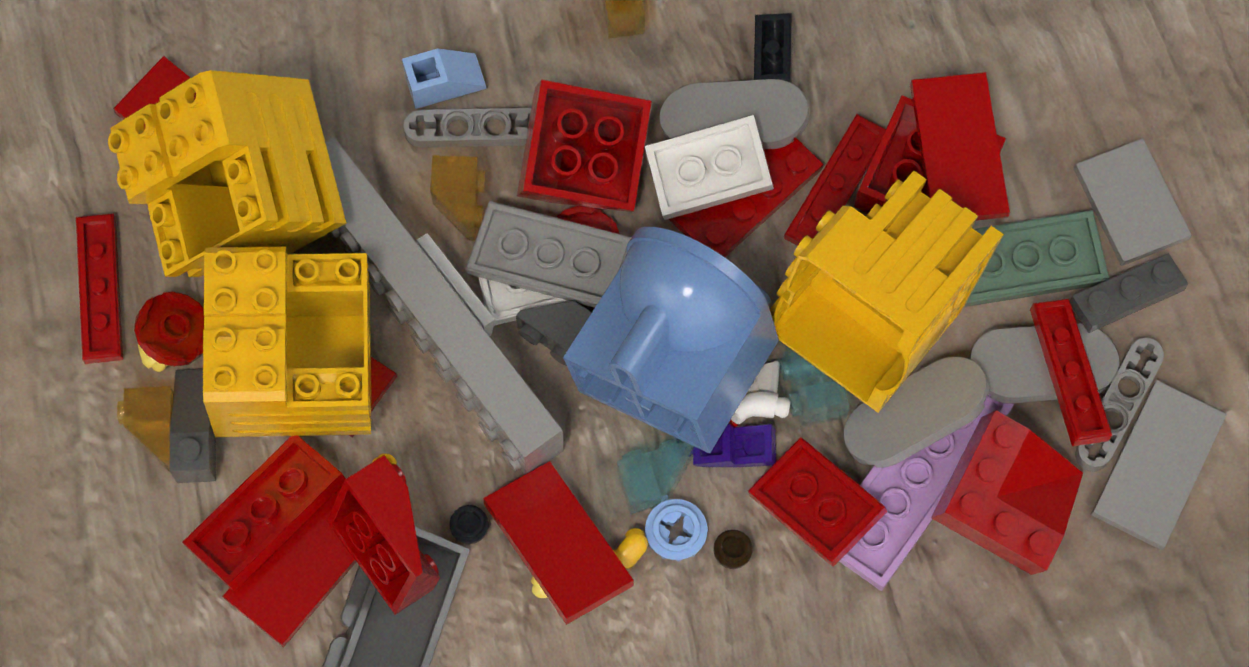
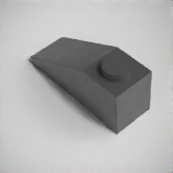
M203 369L175 371L170 424V473L177 483L216 481V437L203 402Z

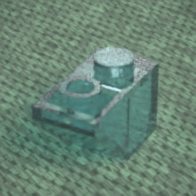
M786 346L784 357L780 358L779 362L783 380H790L793 391L792 394H788V398L791 401L790 411L792 416H799L801 427L845 419L850 408L845 388Z
M678 438L660 444V449L647 453L643 449L634 450L622 456L623 460L617 461V474L630 515L654 508L661 502L670 500L693 457V445L682 442Z

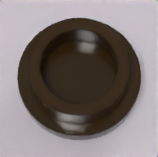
M727 530L716 538L713 552L720 565L729 569H738L749 562L753 546L750 538L745 533L739 530Z

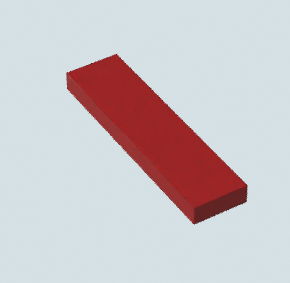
M856 114L785 232V240L798 246L807 235L813 239L818 233L816 226L827 211L830 210L836 214L842 206H847L866 174L886 129Z
M114 213L76 217L82 360L85 364L123 360L116 217Z
M1062 299L1033 303L1030 308L1031 316L1071 445L1079 446L1109 441L1112 437V432L1070 300Z

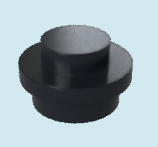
M465 505L454 511L450 518L449 526L451 534L457 541L463 544H475L481 541L487 534L489 522L487 515L481 508L474 505Z

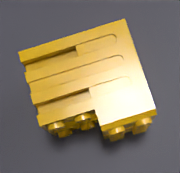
M215 70L200 72L159 97L160 102L146 105L110 128L111 133L108 137V146L113 153L117 154L120 167L117 173V183L121 189H125L129 204H147L165 277H178L185 272L188 273V277L203 276L205 248L286 247L287 254H290L347 223L309 79Z
M915 171L904 182L899 179L896 180L885 196V199L888 201L882 207L876 204L867 216H864L852 206H842L836 214L830 210L827 211L816 226L818 231L813 239L808 235L805 236L795 249L793 255L796 258L785 272V276L788 278L778 289L776 295L779 298L770 309L779 341L877 413L880 412L962 312L1004 235L992 225L983 235L974 230L972 227L978 215L966 207L964 209L951 200V196L941 189L932 198L922 193L921 190L927 179Z
M286 247L205 248L203 402L215 437L371 434V328L367 253L287 254Z

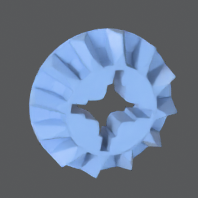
M670 499L661 502L652 509L646 520L645 535L650 549L659 554L662 559L680 562L683 559L694 557L705 544L708 527L705 516L696 505L686 500ZM681 517H684L683 531L687 533V536H678L676 540H673L672 544H669L670 531L664 525L674 526L677 521H680Z

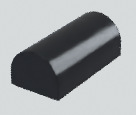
M792 13L755 15L754 80L779 79L792 83Z

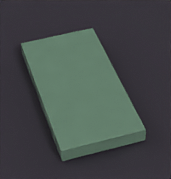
M1093 210L993 226L1004 235L964 307L1093 287L1109 280ZM989 227L976 228L974 230L983 235Z

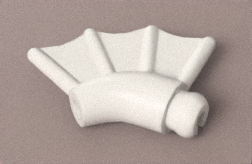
M775 360L763 365L732 416L731 420L734 423L740 424L753 416L773 418L774 415L780 418L788 416L791 401L787 397H778L779 361Z

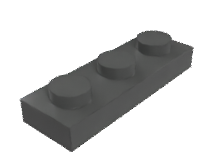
M1168 253L1073 295L1070 304L1087 332L1091 333L1185 291L1188 282Z

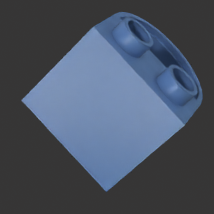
M642 227L636 230L626 247L627 254L623 265L563 359L580 393L710 453L779 341L769 309L771 299L742 270L706 245L672 230L659 227Z

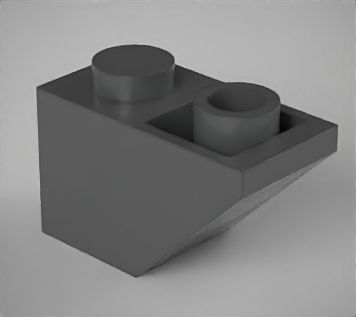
M575 301L523 309L516 315L517 328L520 329L519 334L526 341L533 345L541 343L551 350L550 355L555 360L567 366L563 357L592 312Z

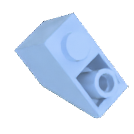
M437 48L402 59L405 78L415 109L486 89L475 53Z

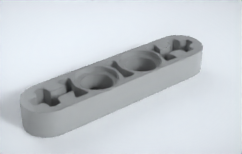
M531 108L417 110L411 112L405 118L403 124L404 133L411 145L420 148L524 146L528 132L525 126H528ZM494 119L502 121L506 126L503 133L496 136L490 135L484 130L486 123ZM510 119H516V135H511L512 126ZM455 120H461L468 125V130L462 136H453L447 131L448 125ZM436 121H441L442 136H437L436 129H431L437 128ZM418 122H424L425 127L428 128L424 130V135L418 136L416 130H414L417 128Z
M1140 338L1131 345L1114 380L1101 400L1105 412L1112 411L1119 415L1121 427L1111 430L1112 437L1110 440H1113V443L1110 441L1103 442L1099 450V454L1102 457H1097L1094 461L1088 458L1089 451L1084 448L1090 449L1094 443L1077 446L1075 451L1076 461L1084 470L1095 472L1103 469L1116 451L1163 361V348L1156 340ZM1144 349L1151 352L1149 357L1151 360L1147 361L1140 373L1135 371L1134 368L1140 359L1138 353H1142ZM1123 379L1132 380L1138 387V395L1131 398L1123 396L1118 390V382Z

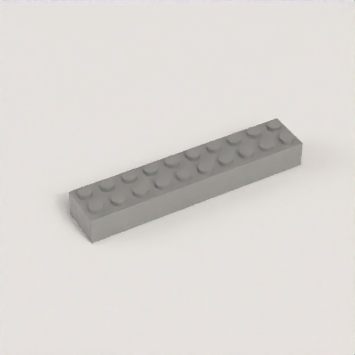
M334 137L330 138L325 143L347 222L345 225L331 231V236L334 239L339 236L341 237L346 246L344 248L345 253H367L371 288L378 296L383 293L385 294L390 303L388 306L390 312L401 325L407 322L413 332L410 335L413 342L423 354L427 351L430 352L435 361L433 366L445 383L450 380L454 383L458 391L456 396L462 406L468 412L473 409L481 420L478 424L486 437L491 442L496 439L499 441L504 450L501 454L509 467L514 472L520 469L525 475L551 461L564 451L563 430L337 140Z

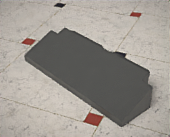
M415 527L418 547L423 555L428 554L434 560L438 567L440 579L431 592L396 615L361 567L358 566L340 617L342 624L348 627L345 638L337 637L331 641L322 667H429L470 549Z

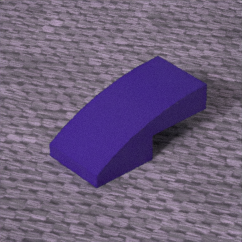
M727 424L710 453L693 446V465L697 467L773 466L776 463V429L772 424L737 428Z

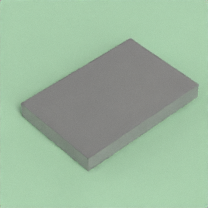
M1143 138L1075 164L1074 171L1121 266L1191 238L1192 235Z

